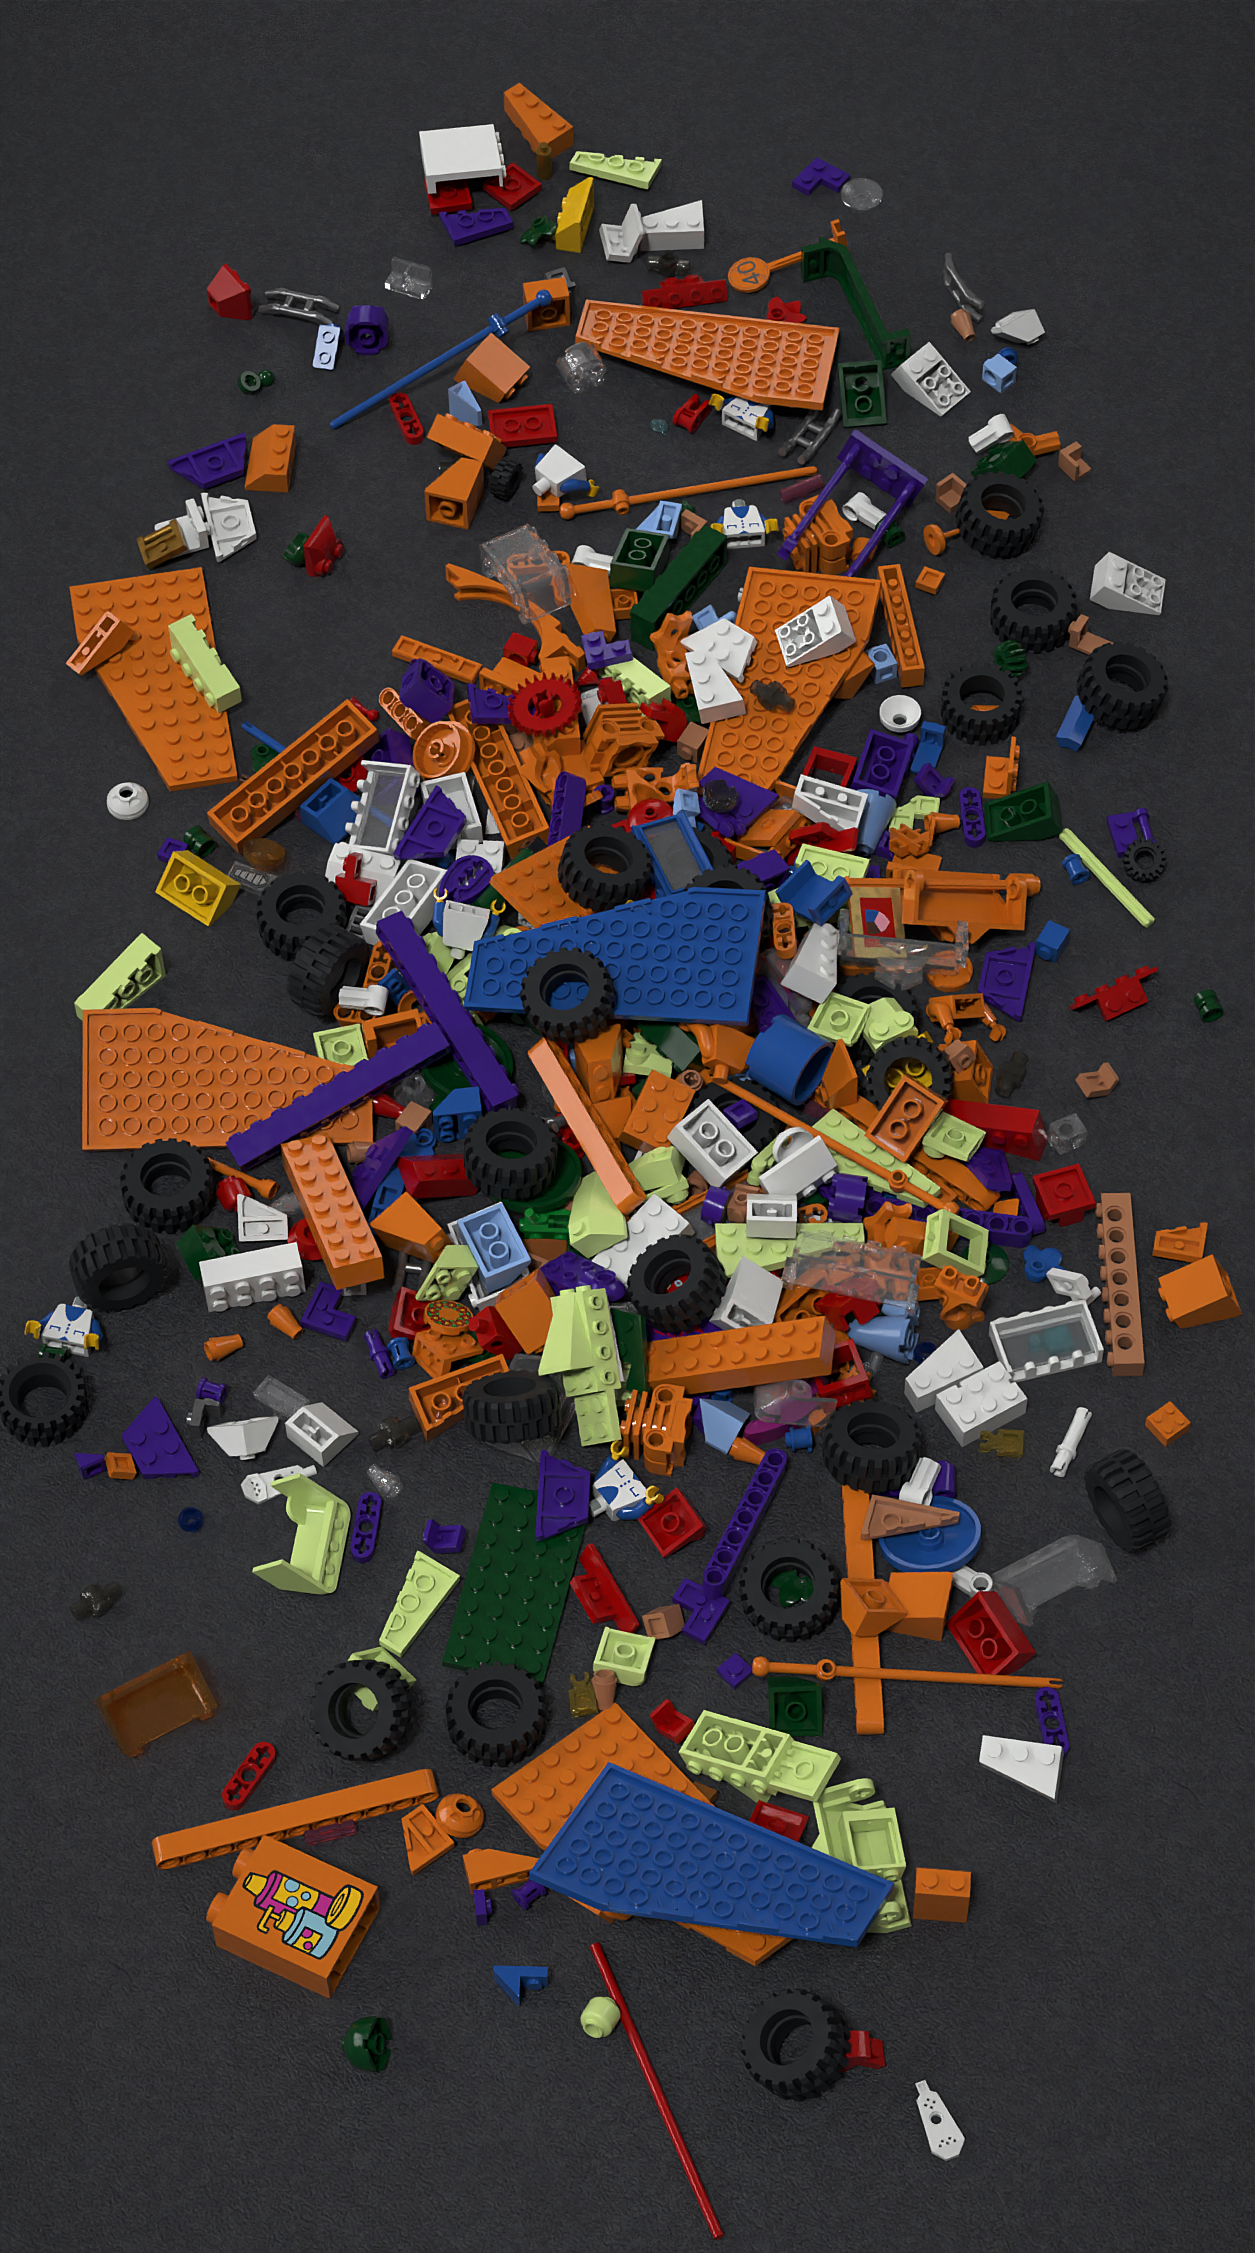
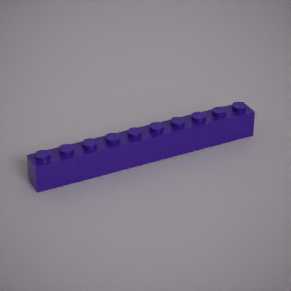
M402 910L378 920L376 935L431 1023L436 1022L450 1045L451 1055L472 1087H479L480 1101L487 1112H498L502 1108L510 1110L517 1107L519 1096L517 1086L514 1083H510L505 1067L502 1064H498L493 1048L490 1045H486L481 1029L474 1026L469 1010H465L461 1005L457 991H452L446 974L440 972L437 967L435 956L432 953H428L423 937L416 934L412 920L409 917L406 918Z
M436 1022L431 1024L425 1023L417 1029L416 1033L410 1036H402L390 1048L384 1047L375 1053L376 1056L371 1059L359 1061L352 1070L338 1073L333 1078V1081L326 1085L325 1083L319 1084L312 1090V1093L305 1097L301 1095L295 1098L288 1107L276 1109L264 1121H255L250 1125V1129L245 1132L233 1134L229 1137V1141L226 1142V1146L239 1169L244 1173L280 1152L281 1144L306 1137L451 1052L450 1045Z

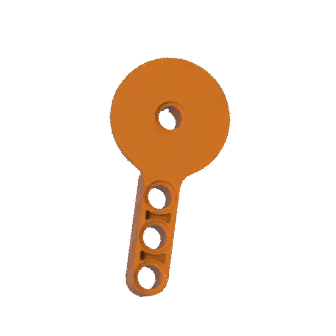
M385 688L379 695V703L408 736L416 740L413 749V763L422 779L428 781L462 772L466 774L475 754V741L471 731L465 725L456 721L431 723L422 718L412 708L404 706L401 700H399L400 692L392 688Z

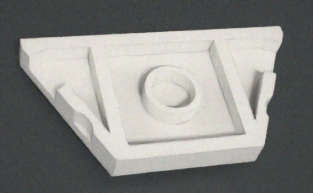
M201 493L217 562H221L257 539L248 500L231 499L227 496H221L218 499L208 497V493Z
M723 618L682 639L681 644L691 652L708 648L722 670L730 677L742 683L744 680V668L746 665L749 666L751 653L754 651L757 641L754 636Z

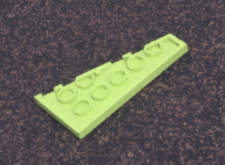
M832 1109L812 1126L891 1172L902 1170L907 1175L908 1182L937 1197L941 1193V1188L908 1163H903L864 1136L866 1132L836 1110ZM828 1148L838 1165V1173L867 1176V1185L873 1187L875 1191L880 1193L885 1191L897 1196V1199L922 1208L928 1205L906 1191L895 1193L890 1189L887 1180Z
M715 1223L716 1257L725 1269L726 1280L732 1277L742 1256L769 1272L800 1264V1260L811 1258L813 1261L821 1259L823 1254L833 1252L837 1255L864 1248L865 1242L863 1223H797L796 1239L746 1237V1223Z

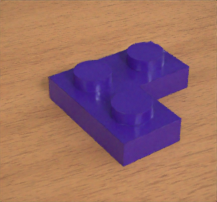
M816 157L792 181V188L810 196L822 184L839 193L850 182V174Z
M603 631L581 635L589 670L633 660L629 640L606 644Z
M320 1281L300 1320L301 1326L347 1341L356 1323V1316L336 1310L343 1296V1289L336 1290L335 1286Z
M684 1578L672 1597L673 1603L679 1604L681 1607L692 1612L682 1629V1634L703 1645L706 1644L730 1605V1600L723 1596L718 1599L706 1597L703 1594L702 1586L687 1578Z

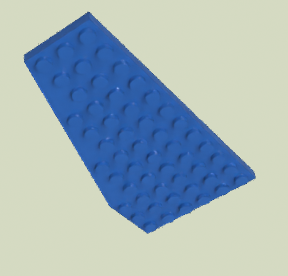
M692 887L688 888V891L651 900L647 898L615 906V909L579 918L574 916L542 924L539 928L506 936L501 934L474 941L463 1007L469 1011L526 1014L522 1006L520 991L523 989L521 986L522 979L528 977L526 971L529 966L534 967L536 965L534 961L539 957L543 959L547 956L546 953L551 950L555 953L559 951V948L567 947L568 951H572V948L576 947L581 948L582 953L584 951L593 953L594 957H598L607 968L616 991V1006L612 1008L614 1012L612 1018L748 1026L766 892L765 890ZM579 981L565 982L552 991L547 1005L557 1010L574 1008L586 998L589 985Z
M610 1762L607 1763L529 1872V1880L600 1911L858 1947L894 1890V1883Z

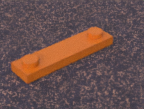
M401 635L392 649L393 657L407 662L419 658L427 660L448 677L465 683L474 684L480 671L483 669L480 663Z

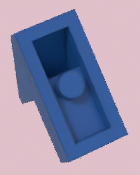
M496 1965L493 1967L494 1981L518 2006H520L521 1987H526L530 1990L548 1987V1967Z

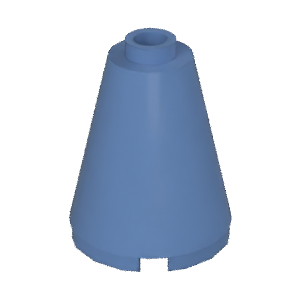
M860 789L856 791L866 793L868 796L859 824L857 844L854 851L855 854L866 857L874 853L896 809V801L887 794L886 798L879 796V791Z
M905 1314L873 1317L864 1325H861L855 1318L853 1323H849L847 1336L853 1339L856 1345L902 1364H909L907 1359L912 1360L917 1349L919 1334L914 1333V1326H919L917 1316Z

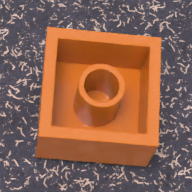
M565 277L523 283L524 305L535 299L536 294L540 290H548L552 296L550 305L545 307L538 306L525 314L528 332L570 326V301Z

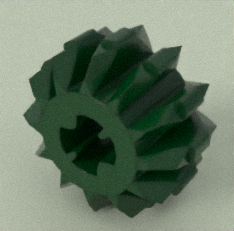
M1008 640L995 646V652H993L995 660L993 662L995 665L1002 666V672L1008 669L1012 672L1011 678L1015 676L1017 678L1025 674V668L1028 666L1026 663L1027 657L1021 643H1017L1015 640Z

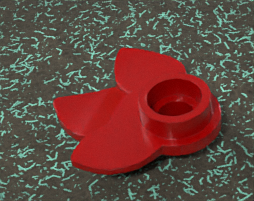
M776 296L768 303L769 312L767 313L766 320L802 324L807 319V316L800 313V301L783 303Z

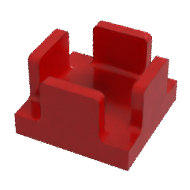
M1079 1163L1033 1176L1032 1182L1036 1189L1035 1201L1043 1220L1049 1219L1050 1221L1058 1218L1059 1227H1064L1081 1222L1084 1211L1096 1207L1095 1199Z
M852 1277L851 1280L840 1283L815 1302L814 1306L818 1312L826 1315L834 1330L847 1331L849 1326L844 1316L850 1311L853 1312L856 1320L861 1325H864L879 1313L878 1306L882 1302L876 1291L880 1289L877 1280Z

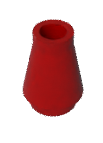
M384 1092L373 1098L374 1115L397 1119L406 1108Z

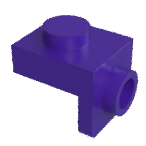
M930 763L923 764L913 781L926 796L943 798L950 793L951 786L955 780L952 777L943 779Z
M429 1519L423 1532V1542L434 1553L461 1552L466 1529L462 1525L440 1526L434 1519Z

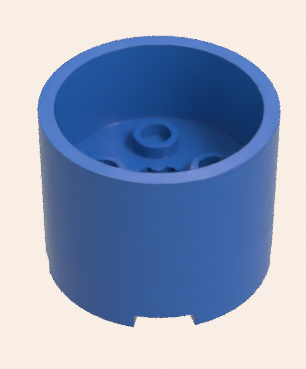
M779 1014L772 1019L771 1023L773 1025L764 1033L760 1032L755 1039L745 1063L749 1065L746 1076L797 1106L808 1100L822 1083V1077L834 1050V1044L787 1015Z

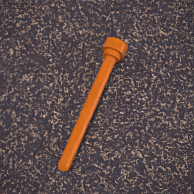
M208 1157L212 1170L228 1177L242 1178L246 1185L257 1189L260 1196L268 1200H272L276 1195L279 1187L278 1182L271 1179L259 1180Z

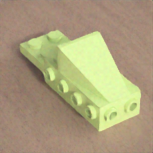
M590 1285L576 1287V1292L575 1289L561 1290L560 1296L550 1298L553 1317L538 1370L539 1376L562 1373L566 1397L574 1396L582 1446L622 1440L614 1389H620L621 1383L605 1288L591 1290Z
M703 1710L679 1751V1754L686 1763V1768L696 1775L700 1773L708 1775L716 1781L725 1780L756 1803L758 1800L767 1803L771 1795H776L778 1791L817 1802L841 1760L838 1753L797 1742L790 1734Z

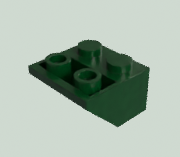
M1011 440L1006 444H996L989 449L990 453L977 461V466L971 471V474L976 477L980 474L984 476L987 472L997 474L1000 471L1005 472L1007 475H1017L1016 478L1020 479L1037 460L1024 440L1016 442Z
M193 1224L176 1242L194 1280L202 1282L199 1262L241 1253L228 1229Z

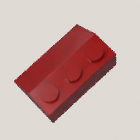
M464 1154L399 1156L395 1160L407 1193L412 1198L475 1195L478 1191L465 1174L463 1165Z
M978 1591L945 1623L977 1674L1009 1675L1022 1668L1036 1654L997 1592Z

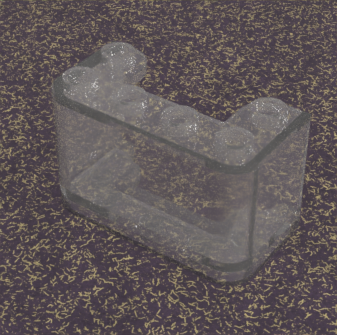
M525 524L479 545L483 574L489 579L494 576L499 579L511 594L512 604L520 607L521 614L518 616L524 625L571 604L570 594H572V588L568 582L570 577L569 570L566 565H562L559 562L557 554L550 551L545 539L541 540L534 526L531 527L529 524Z

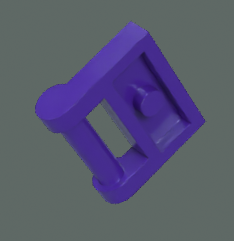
M1139 808L1135 812L1107 816L1106 822L1117 858L1124 857L1129 844H1132L1136 839L1138 840L1133 823L1139 822L1145 840L1151 838L1153 839L1152 842L1156 843L1157 840L1153 838L1148 822L1149 814L1146 808Z

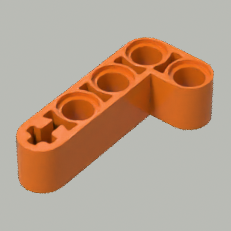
M381 941L377 942L373 947L363 988H368L369 985H378V982L393 968L397 969ZM389 997L387 998L384 1014L380 1016L368 1014L364 1010L341 1008L339 1003L334 1008L333 1014L340 1027L360 1024L362 1031L361 1021H365L368 1017L373 1016L372 1019L385 1015Z

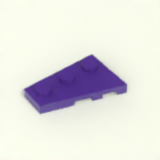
M979 1147L969 1162L961 1160L986 1189L994 1192L1011 1191L1012 1180L1003 1150Z

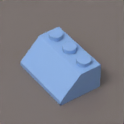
M503 1203L457 1220L459 1237L463 1245H468L478 1265L476 1271L487 1293L511 1284L531 1263V1259Z

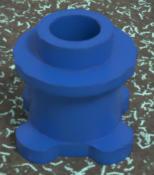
M805 1423L806 1428L793 1429L789 1427V1432H785V1445L791 1448V1452L801 1448H807L808 1453L812 1452L813 1442L810 1423Z

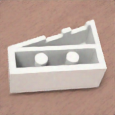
M983 1735L979 1759L982 1767L1057 1804L1064 1755L1062 1746Z

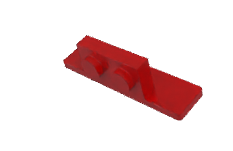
M687 275L685 279L678 280L674 277L666 278L664 282H659L660 288L642 291L643 306L667 309L728 300L727 286L724 279L704 282L702 277H698V275Z
M817 822L815 825L802 826L800 829L792 830L789 833L788 840L797 845L789 852L787 865L794 866L795 857H798L802 844L841 853L854 851L859 830L853 827L838 831L830 827V824L826 822Z
M1145 965L1135 970L1136 975L1130 978L1126 974L1115 979L1116 984L1108 987V984H1104L1095 988V994L1089 997L1085 993L1074 998L1075 1003L1069 1005V1008L1073 1010L1095 1000L1104 1021L1114 1018L1148 1002L1139 979L1158 971V968L1155 966L1149 969L1148 965Z
M588 1544L579 1557L587 1574L573 1577L570 1581L571 1587L592 1624L614 1620L620 1631L634 1634L639 1626L635 1614H633L594 1544Z

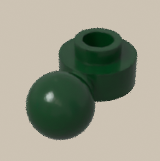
M262 370L258 375L252 371H245L238 378L237 385L243 393L253 394L260 385L263 387L271 386L274 383L275 377L270 370Z

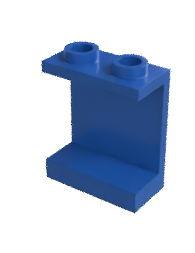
M805 860L775 891L781 903H789L792 905L794 913L820 926L853 894L844 877L838 875L833 881L817 875L808 860Z

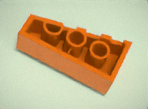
M521 83L504 92V111L516 128L520 129L521 135L530 143L534 153H536V149L541 142H546L551 148L552 158L574 145L573 126Z
M503 1354L408 1388L409 1401L426 1442H429L464 1418L462 1394L468 1384L486 1375L490 1376L494 1375V1373L510 1371Z

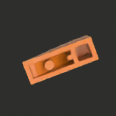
M107 610L66 664L82 676L119 652L135 631Z
M893 1216L884 1233L889 1254L910 1258L923 1256L926 1222ZM948 1230L947 1251L952 1250L959 1234Z
M473 1849L463 1855V1864L471 1895L474 1894L473 1890L484 1889V1891L528 1881L529 1872L539 1858L493 1849Z

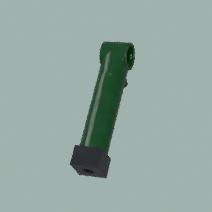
M539 836L527 839L518 849L519 853L505 869L548 846ZM490 884L479 898L470 905L489 909L490 914H492L490 906L493 901L496 900L494 908L499 910L507 900Z

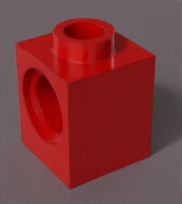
M513 632L503 647V656L528 668L538 661L540 652L538 651L537 641Z

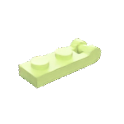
M789 1137L784 1140L782 1146H787ZM776 1138L753 1158L751 1163L752 1170L748 1173L747 1182L750 1185H760L759 1177L777 1164L772 1152Z

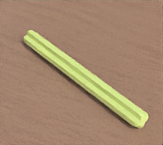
M1066 828L1059 834V838L1074 854H1080L1082 862L1143 926L1148 928L1154 923V917L1071 830Z

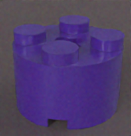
M371 305L353 306L346 320V344L354 348L355 352L361 355L379 353V350L383 347L385 348L388 343L389 318L385 313V309L381 306L375 307Z
M846 1173L833 1174L831 1195L835 1196V1198L830 1197L827 1219L841 1223L862 1222L867 1176Z

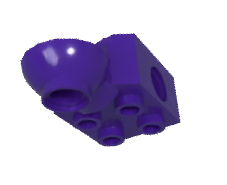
M421 658L412 659L408 670L402 675L399 700H401L404 706L412 708L425 720L435 723L440 721L452 708L455 684L447 675L437 670L427 660Z
M570 1251L563 1253L540 1267L555 1296H560L561 1290L575 1289L576 1292V1287L590 1285L591 1290L605 1288L608 1302L621 1299L626 1293L623 1282L616 1277L615 1272L604 1270L603 1266Z

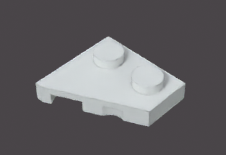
M237 1194L239 1241L288 1239L287 1214L243 1194Z

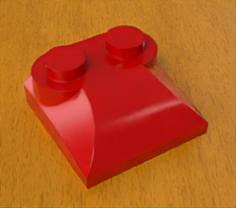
M326 515L323 516L304 544L306 573L314 578L330 573L334 562L344 552L342 540L335 538L330 519Z
M402 1286L394 1300L388 1326L392 1338L406 1337L415 1341L417 1332L431 1329L430 1324H425L423 1315L426 1306L433 1301H417L415 1296L418 1292Z
M677 1487L664 1497L662 1503H656L638 1519L664 1558L688 1542L701 1539L707 1529L705 1522L692 1503Z

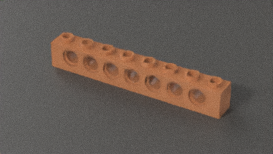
M1101 1193L1100 1203H1096L1095 1215L1096 1218L1100 1217V1224H1097V1238H1102V1245H1099V1260L1103 1259L1104 1266H1100V1279L1105 1281V1287H1102V1302H1107V1308H1104L1103 1317L1104 1323H1108L1109 1330H1105V1343L1110 1345L1111 1351L1107 1352V1366L1112 1367V1376H1142L1145 1363L1131 1193ZM1116 1282H1120V1283H1122L1123 1285H1117V1284H1115V1283H1116ZM1119 1325H1124L1126 1328H1121Z

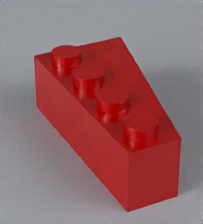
M948 1099L943 1112L986 1132L980 1146L1000 1149L1005 1153L1040 1162L1048 1139L1040 1110Z

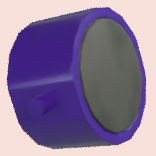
M712 1185L706 1194L701 1211V1220L707 1222V1225L725 1223L728 1216L727 1205L733 1196V1192L726 1190L727 1188L724 1186L719 1188Z

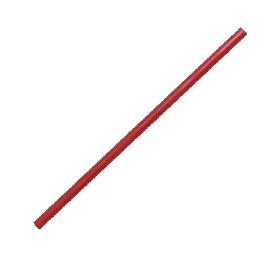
M594 1943L590 1946L591 1952L611 1999L615 2001L620 2010L622 2025L713 2239L718 2240L724 2236V2233L600 1943Z

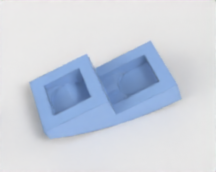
M677 789L674 798L673 815L684 811L691 826L695 828V816L700 814L698 794L693 791Z

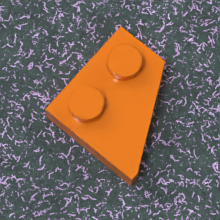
M424 1804L401 1818L410 1871L413 1876L455 1847L453 1840L440 1828L436 1819Z

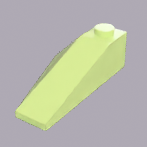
M674 1146L667 1148L658 1147L628 1165L643 1191L680 1183L685 1157Z
M596 1171L582 1178L580 1187L574 1195L568 1225L570 1245L587 1258L628 1237L626 1218L614 1204Z

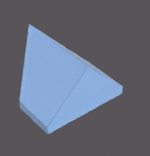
M462 381L448 388L450 415L462 422L466 421L472 425L481 426L482 412L467 383Z
M660 500L658 507L637 527V530L669 534V538H677L682 504Z
M699 1398L705 1443L727 1455L736 1436L739 1435L749 1418L750 1413L729 1401Z

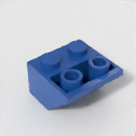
M329 778L300 805L301 822L333 845L335 843L339 844L349 835L345 830L346 823H355L357 814L351 809V803L356 800L347 788Z
M479 1087L454 1089L433 1111L436 1142H451L453 1140L465 1139L470 1125L482 1116Z

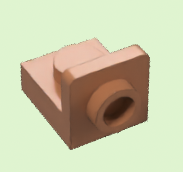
M687 509L681 514V529L691 535V539L696 531H699L704 525L708 526L706 520Z
M958 1038L944 1049L948 1055L946 1057L948 1062L952 1064L953 1069L958 1074L977 1059L966 1043L963 1044Z

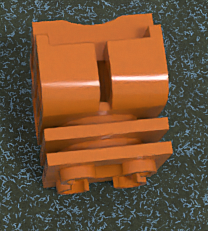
M819 495L801 502L799 505V516L797 514L792 515V521L789 517L785 518L783 528L784 542L796 529ZM832 499L823 504L791 552L790 557L796 570L807 573L810 570L811 573H816L818 567L823 574L836 575L849 569L846 560L852 557L850 542L853 537V529L839 515L837 506Z
M637 703L598 705L582 735L583 740H587V747L583 753V758L589 770H600L603 777H611L617 774H624L627 768L649 767L650 763L648 760L656 750L659 739H664L665 737L657 721L647 716H641L642 711L637 710L639 707Z
M672 1384L658 1385L653 1391L650 1408H648V1392L643 1391L640 1406H638V1390L632 1391L631 1399L627 1398L624 1411H627L626 1421L622 1420L620 1426L622 1435L620 1447L626 1446L629 1448V1453L624 1458H629L633 1443L635 1460H639L641 1448L644 1445V1467L650 1473L671 1477L673 1466L684 1467L686 1458L685 1443L691 1434L693 1425L690 1414L693 1399L683 1398L684 1386Z

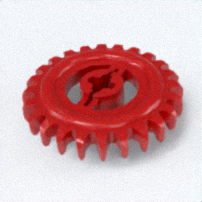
M543 672V677L540 681L535 674L533 676L534 683L529 682L525 678L527 687H522L518 683L520 693L512 690L514 699L509 697L510 705H507L508 717L512 720V725L518 728V731H525V734L528 736L534 733V737H539L540 734L547 737L549 733L556 735L557 730L560 732L565 731L564 726L570 727L572 725L571 721L577 720V714L581 712V693L575 683L572 685L570 678L565 682L564 676L561 674L560 678L556 681V676L552 672L551 678L547 680L546 674ZM559 698L561 701V707L559 711L555 714V700ZM532 702L536 711L534 715H531L529 712Z

